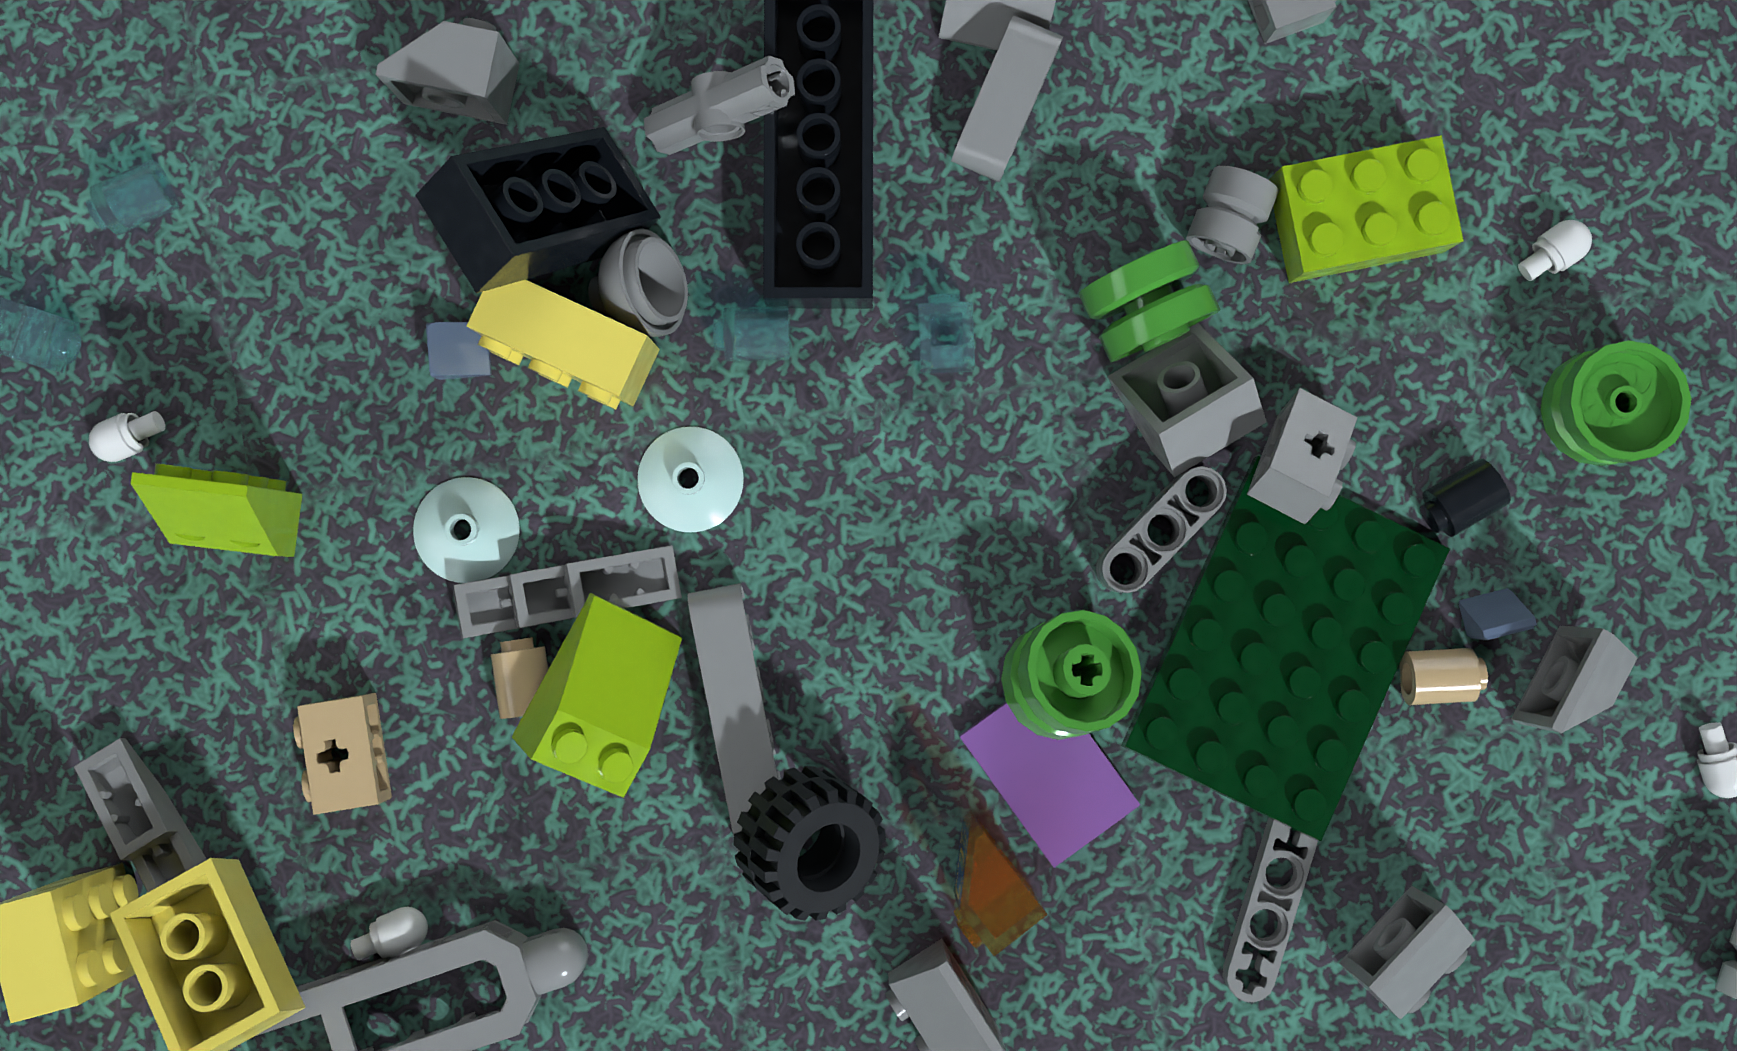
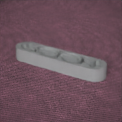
M1270 818L1267 820L1223 965L1222 976L1225 985L1235 997L1244 1002L1254 1003L1263 1000L1271 993L1275 986L1318 843L1317 840L1295 831L1291 843L1297 847H1302L1299 856L1286 848L1273 847L1276 838L1287 843L1290 828ZM1276 858H1287L1293 867L1291 880L1286 885L1280 887L1270 885L1265 875L1268 864ZM1263 909L1274 911L1278 919L1275 932L1265 938L1254 936L1250 929L1252 916L1257 911ZM1247 941L1260 950L1271 952L1268 958H1265L1260 953L1257 954L1254 964L1255 970L1262 975L1259 983L1251 981L1248 988L1243 989V982L1236 976V972L1238 969L1247 970L1250 966L1253 954L1248 949H1242L1244 942Z

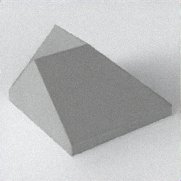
M1559 626L1511 719L1522 725L1563 733L1614 705L1637 657L1614 634L1605 629Z

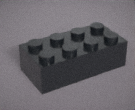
M605 127L451 156L415 195L476 293L603 258L615 239L635 229L648 230L661 218Z

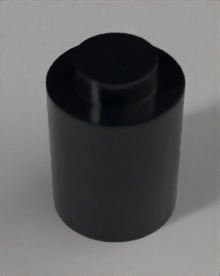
M1480 458L1425 490L1422 494L1424 504L1420 506V512L1427 525L1435 533L1443 531L1446 535L1454 537L1510 504L1511 497L1498 471L1488 461Z

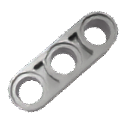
M1013 15L957 143L951 162L1000 183L1007 163L1014 152L1064 36Z
M1197 467L1186 470L1176 476L1101 553L1097 559L1095 570L1097 579L1102 586L1118 593L1135 592L1145 586L1222 506L1226 498L1227 489L1221 475L1212 468ZM1191 478H1199L1208 487V499L1201 507L1194 506L1186 498L1185 488ZM1156 515L1167 519L1172 528L1171 538L1163 546L1155 544L1148 536V524ZM1120 553L1129 556L1135 566L1134 576L1126 584H1119L1110 574V563Z

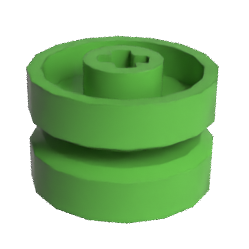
M1187 240L1173 243L1140 257L1092 282L1079 292L1089 318L1100 320L1124 311L1126 313V316L1107 326L1099 337L1110 362L1120 360L1141 350L1147 352L1189 332L1191 330L1190 327L1221 310L1209 285L1194 284L1176 292L1172 290L1173 287L1191 278L1200 266Z
M1628 340L1574 355L1558 366L1543 389L1540 411L1545 431L1559 451L1579 463L1605 466L1654 457L1673 445L1688 423L1691 395L1686 375L1672 356L1652 344Z
M1080 610L1061 613L1018 637L1005 656L1001 681L1006 703L1018 722L1036 735L1062 740L1109 728L1125 717L1139 696L1142 671L1137 649L1123 628L1105 615Z

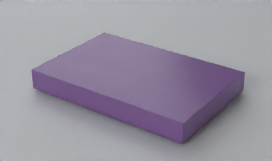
M1006 701L959 735L1053 868L1140 806V803L1090 734L1062 740L1036 735L1018 722Z

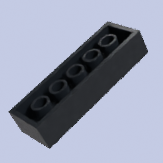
M764 0V57L772 56L781 59L788 73L793 76L795 95L788 99L787 106L764 115L763 299L766 308L873 309L874 0Z

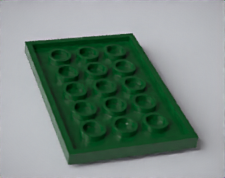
M1256 456L1253 458L1121 746L1307 837L1322 841L1450 548L1341 495H1338L1330 509L1324 510L1320 508L1306 524H1303L1247 495L1261 458Z

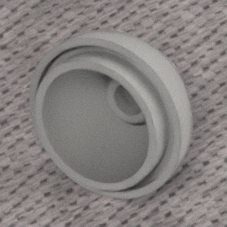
M635 229L623 234L611 243L600 262L598 276L593 277L589 283L588 294L591 305L597 313L608 318L612 317L613 320L646 334L648 337H661L673 333L680 326L687 306L688 287L682 264L674 250L652 231Z

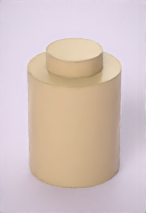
M533 637L500 642L501 653L491 654L500 719L523 716L548 671L545 646L534 648Z
M1471 648L1406 651L1399 664L1401 693L1407 705L1474 702L1478 699L1480 690H1485L1488 684V672L1485 661L1482 658H1477Z

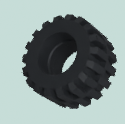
M804 766L802 772L796 768L784 770L782 779L778 780L773 776L764 782L766 789L760 795L757 792L752 794L748 800L752 804L748 812L741 811L737 823L742 826V831L734 834L733 843L740 850L735 855L736 863L744 871L742 875L786 915L790 913L795 919L806 921L809 916L815 921L827 918L829 911L837 915L846 910V903L851 899L857 902L864 895L862 888L867 882L873 883L878 874L874 871L876 864L882 863L885 853L879 847L880 844L886 841L885 829L879 825L883 819L879 811L872 806L873 803L825 769L820 771L815 766ZM821 828L814 845L799 857L800 851L807 839Z

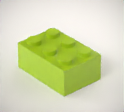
M1442 135L1282 166L1269 179L1279 189L1273 209L1289 283L1444 253L1464 241Z

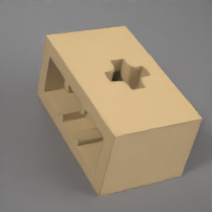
M376 693L297 706L298 717L294 719L293 731L297 746L300 749H304L307 770H304L302 773V791L306 801L312 802L313 815L377 805L392 798ZM336 747L339 749L347 748L349 753L348 759H333L332 749Z

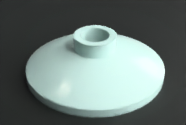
M681 427L664 433L648 447L639 465L638 489L644 506L658 522L668 528L681 532L704 531L723 522L737 506L743 490V469L734 448L719 434L705 428ZM688 468L695 469L699 476L698 483L690 489L683 488L679 482L681 472Z
M472 477L451 479L431 490L418 507L413 525L415 546L426 566L440 577L458 583L485 580L501 571L515 553L520 533L518 515L508 496L494 484ZM462 519L468 521L471 526V533L464 540L458 539L454 534L455 524Z

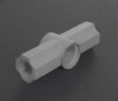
M772 56L764 57L733 72L713 71L697 75L691 81V91L652 108L650 116L644 118L645 135L655 145L657 152L668 155L702 141L721 142L738 138L745 132L744 123L787 106L788 99L795 95L793 76L788 73L781 59Z

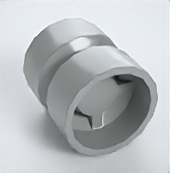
M1232 166L1214 167L1203 194V200L1208 207L1196 211L1186 240L1197 250L1227 262L1236 264L1251 263L1262 236L1258 232L1257 223L1268 221L1279 189L1271 181L1256 173Z

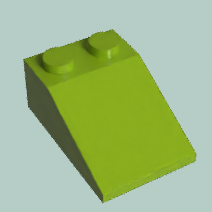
M590 593L515 729L512 738L531 760L624 798L650 751L682 637Z

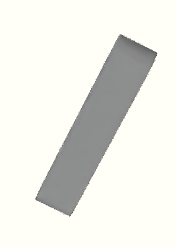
M741 583L688 593L690 618L733 836L735 833L742 831V826L737 821L741 811H749L752 804L748 800L752 794L757 792L760 795L766 789L764 782L774 776L778 780L781 779L780 772L776 771L774 755H776L770 721L765 716L763 703L766 701L759 667L755 665L753 655L755 645L749 615L745 614L743 604L745 595Z

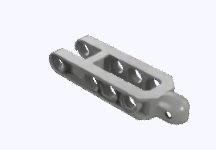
M493 920L419 945L396 957L381 958L298 986L297 989L306 1008L258 1035L321 1014L332 1051H358L344 1006L484 960L497 967L507 997L501 1009L477 1017L475 1012L464 1015L454 1025L427 1034L422 1029L413 1032L403 1042L377 1050L472 1051L519 1035L524 1025L529 1022L542 994L565 987L579 977L587 964L589 957L588 947L583 937L571 929L557 928L527 937ZM372 1046L360 1051H374V1048Z

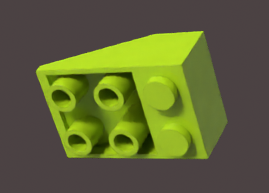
M155 464L154 475L132 472V487L170 544L271 556H295L302 494L287 492V481L216 470L207 471L166 464Z

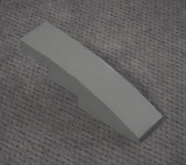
M672 545L452 586L461 639L577 618L590 593L624 609L682 598Z
M126 738L117 739L74 766L119 859L132 860L147 892L207 860L172 801Z

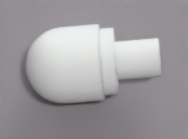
M1576 220L1559 222L1537 238V242L1532 245L1535 253L1518 264L1520 273L1525 279L1532 281L1546 270L1553 274L1565 271L1589 252L1592 245L1590 230L1585 224Z
M156 411L141 417L134 413H120L99 422L93 427L89 434L90 449L101 460L107 462L121 461L142 452L143 448L149 445L148 437L165 430V422Z
M1721 723L1705 724L1699 727V731L1707 755H1704L1703 749L1697 752L1699 757L1697 763L1706 788L1718 797H1737V744L1727 742Z
M401 907L377 917L376 921L372 922L369 926L370 933L351 940L352 952L357 960H362L375 953H378L382 958L389 956L392 958L418 947L424 941L428 931L427 920L423 913L413 907Z

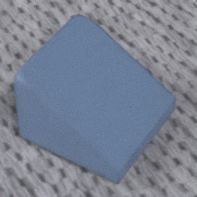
M468 322L426 323L429 371L432 377L438 380L492 375L490 352L477 345L481 335L466 327Z
M1508 588L1459 600V608L1465 631L1470 639L1490 640L1534 629V626L1537 625L1534 615Z

